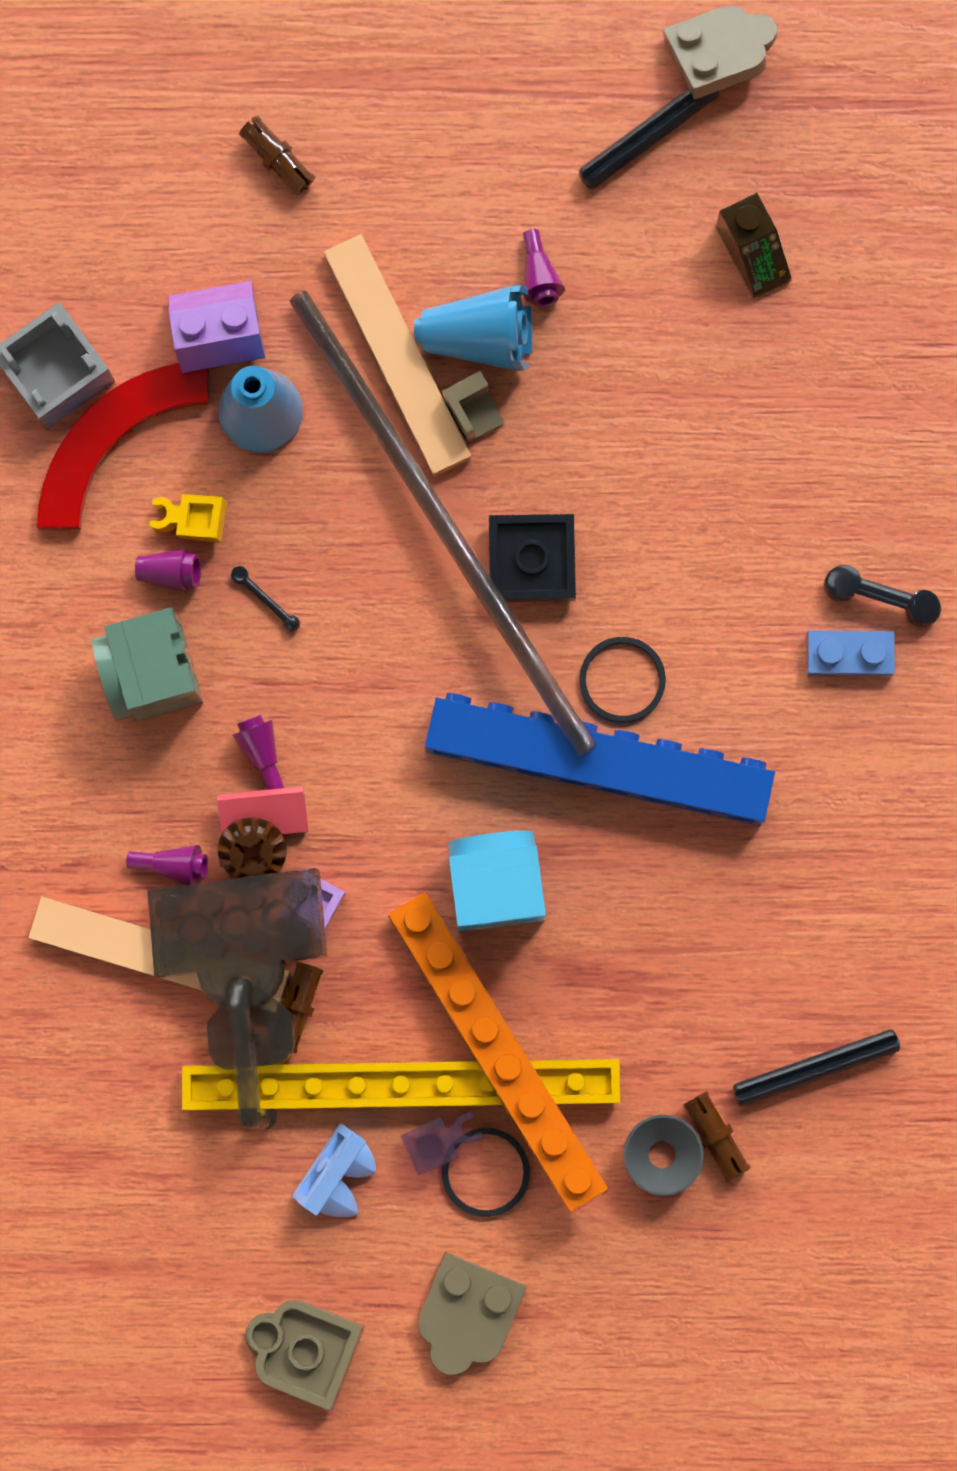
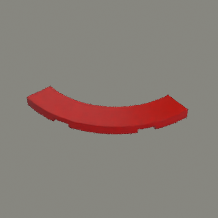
M179 363L165 365L123 382L88 408L69 430L50 463L43 482L38 505V530H81L85 499L94 478L93 475L105 455H108L118 442L133 430L132 428L150 417L179 408L209 405V368L182 373Z

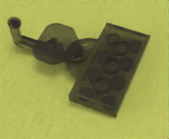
M310 868L147 890L154 977L164 978L197 973L202 990L211 1001L220 1005L207 1023L209 1054L212 1061L220 1068L235 1070L240 1124L245 1128L256 1130L272 1128L277 1121V1114L274 1109H260L257 1067L283 1063L291 1056L295 1047L292 1013L273 997L284 979L285 962L328 957L320 870Z

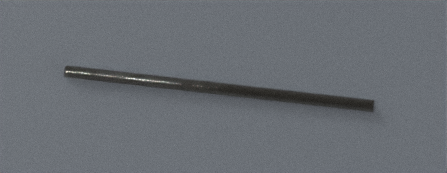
M307 291L297 293L290 299L293 309L578 757L587 755L597 747L592 736Z

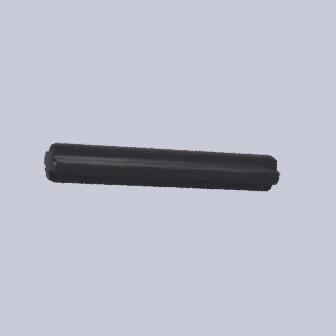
M688 88L582 166L579 170L580 179L589 189H594L719 96L720 90L694 100Z
M886 1030L735 1083L733 1085V1092L738 1104L745 1106L896 1053L900 1050V1043L894 1030Z

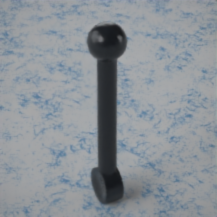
M243 566L233 568L231 577L235 583L244 584L284 622V628L287 631L294 632L299 629V618L294 615H288L249 578L246 568Z

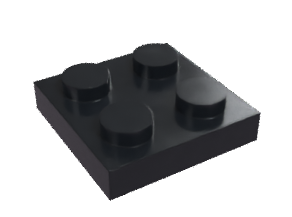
M574 514L489 515L490 602L576 600Z

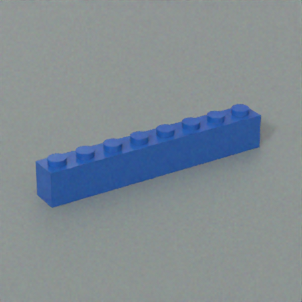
M447 693L445 699L435 698L425 743V753L761 826L765 822L775 771L766 769V762L752 758H741L740 763L723 760L724 753L705 748H699L698 754L681 751L682 744L664 739H657L656 745L639 741L640 735L624 730H615L614 736L597 732V725L583 721H572V726L555 723V716L542 712L531 711L530 717L513 714V707L501 703L489 702L488 707L484 708L471 705V698L454 693Z

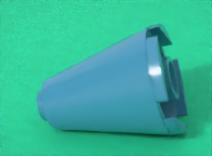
M512 285L424 309L421 318H416L414 322L416 344H422L424 352L515 371H525L529 368L530 363L522 361L523 354H532L533 346L531 306H523L521 295H529L524 285Z
M248 366L239 370L224 389L219 401L218 413L224 432L239 448L253 453H264L279 449L280 446L284 445L298 433L303 419V406L297 388L287 377L259 366Z

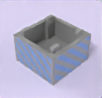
M60 302L0 343L1 369L46 430L115 382L106 364Z

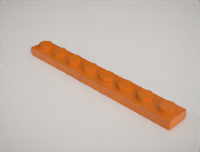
M426 892L388 914L390 921L568 1212L572 1214L608 1192V1187Z

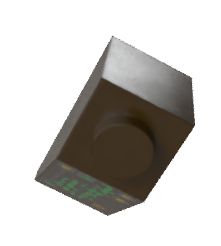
M758 193L719 211L716 228L753 299L791 281L792 277L777 229Z

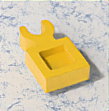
M182 494L180 506H176L170 500L162 497L152 500L154 507L160 510H167V515L163 520H149V526L156 532L167 533L177 527L176 536L181 540L222 541L227 501L223 497Z

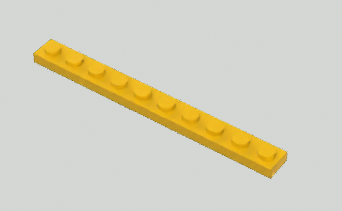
M619 1059L529 1060L556 1104L620 1103ZM477 1061L182 1066V1110L503 1105Z

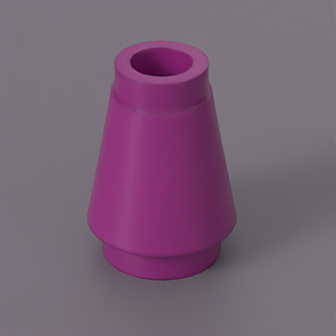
M188 549L138 556L135 563V576L137 581H145L146 583L186 592L189 588H197L201 577L200 557L198 554H190Z

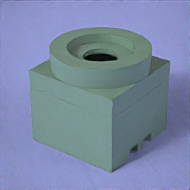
M172 607L104 626L106 634L92 638V647L101 683L116 721L132 716L137 721H142L204 703L197 677L192 670L193 663L187 651L188 645L182 624Z

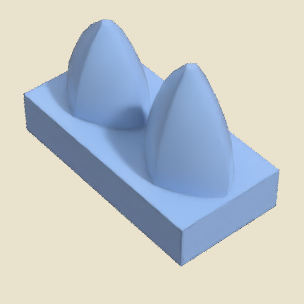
M340 1123L292 1194V1197L316 1216L319 1212L338 1218L357 1216L359 1211L355 1198L341 1179L344 1175L360 1178L376 1173L375 1160L369 1147L365 1144L366 1141Z

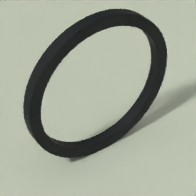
M614 637L599 643L588 653L580 671V689L585 702L597 715L613 722H632L648 715L660 702L666 684L665 670L660 657L649 645L631 637ZM629 644L644 650L653 659L658 669L659 687L653 701L638 713L625 716L608 713L594 703L587 690L586 672L591 660L598 652L611 645Z
M493 1128L474 1129L461 1135L449 1147L442 1166L443 1184L451 1200L465 1212L482 1217L500 1215L513 1208L523 1197L530 1177L528 1158L522 1146L511 1135ZM490 1134L507 1140L514 1146L522 1160L523 1181L518 1193L510 1202L497 1209L479 1210L466 1205L456 1196L450 1185L448 1169L454 1151L462 1142L476 1135Z

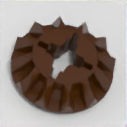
M247 817L231 823L223 831L218 842L217 851L220 867H223L229 873L232 880L244 881L248 886L254 882L263 881L267 883L271 877L280 873L286 859L287 846L283 834L274 824L261 818ZM262 839L259 855L262 858L259 860L253 857L244 864L243 857L245 851L240 846L245 845L251 848Z

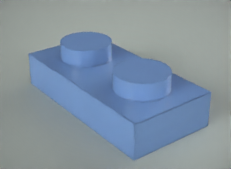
M809 630L807 632V675L893 676L895 674L894 631Z

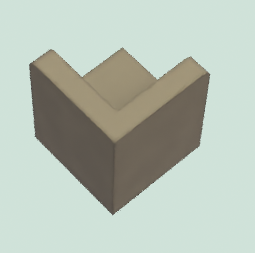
M481 371L443 390V400L467 444L503 425V419L488 394V384Z

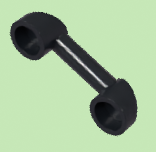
M849 565L834 567L829 571L824 580L825 592L831 599L843 602L858 594L905 609L907 619L917 627L932 625L941 614L940 600L933 592L924 589L911 594L863 579L860 573Z

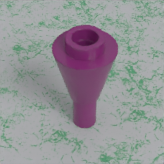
M529 229L523 233L527 251L525 287L529 294L524 295V299L529 303H534L535 306L546 307L558 301L559 297L565 292V287L543 250L539 230Z
M258 715L238 723L240 732L232 736L254 767L260 770L266 789L285 788L275 764L277 763L273 721L264 722L262 715Z
M200 845L157 851L155 853L129 851L126 858V866L131 869L151 870L158 875L195 888L199 880L206 878L208 857L206 854H202Z

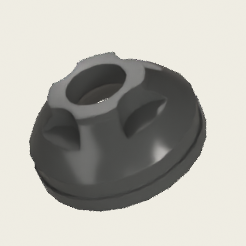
M662 1114L646 1118L632 1129L624 1144L623 1158L627 1173L637 1186L651 1194L666 1196L684 1191L693 1184L703 1166L704 1152L699 1135L691 1125L678 1117ZM659 1141L668 1142L675 1151L674 1161L666 1168L654 1166L649 1159L650 1148Z

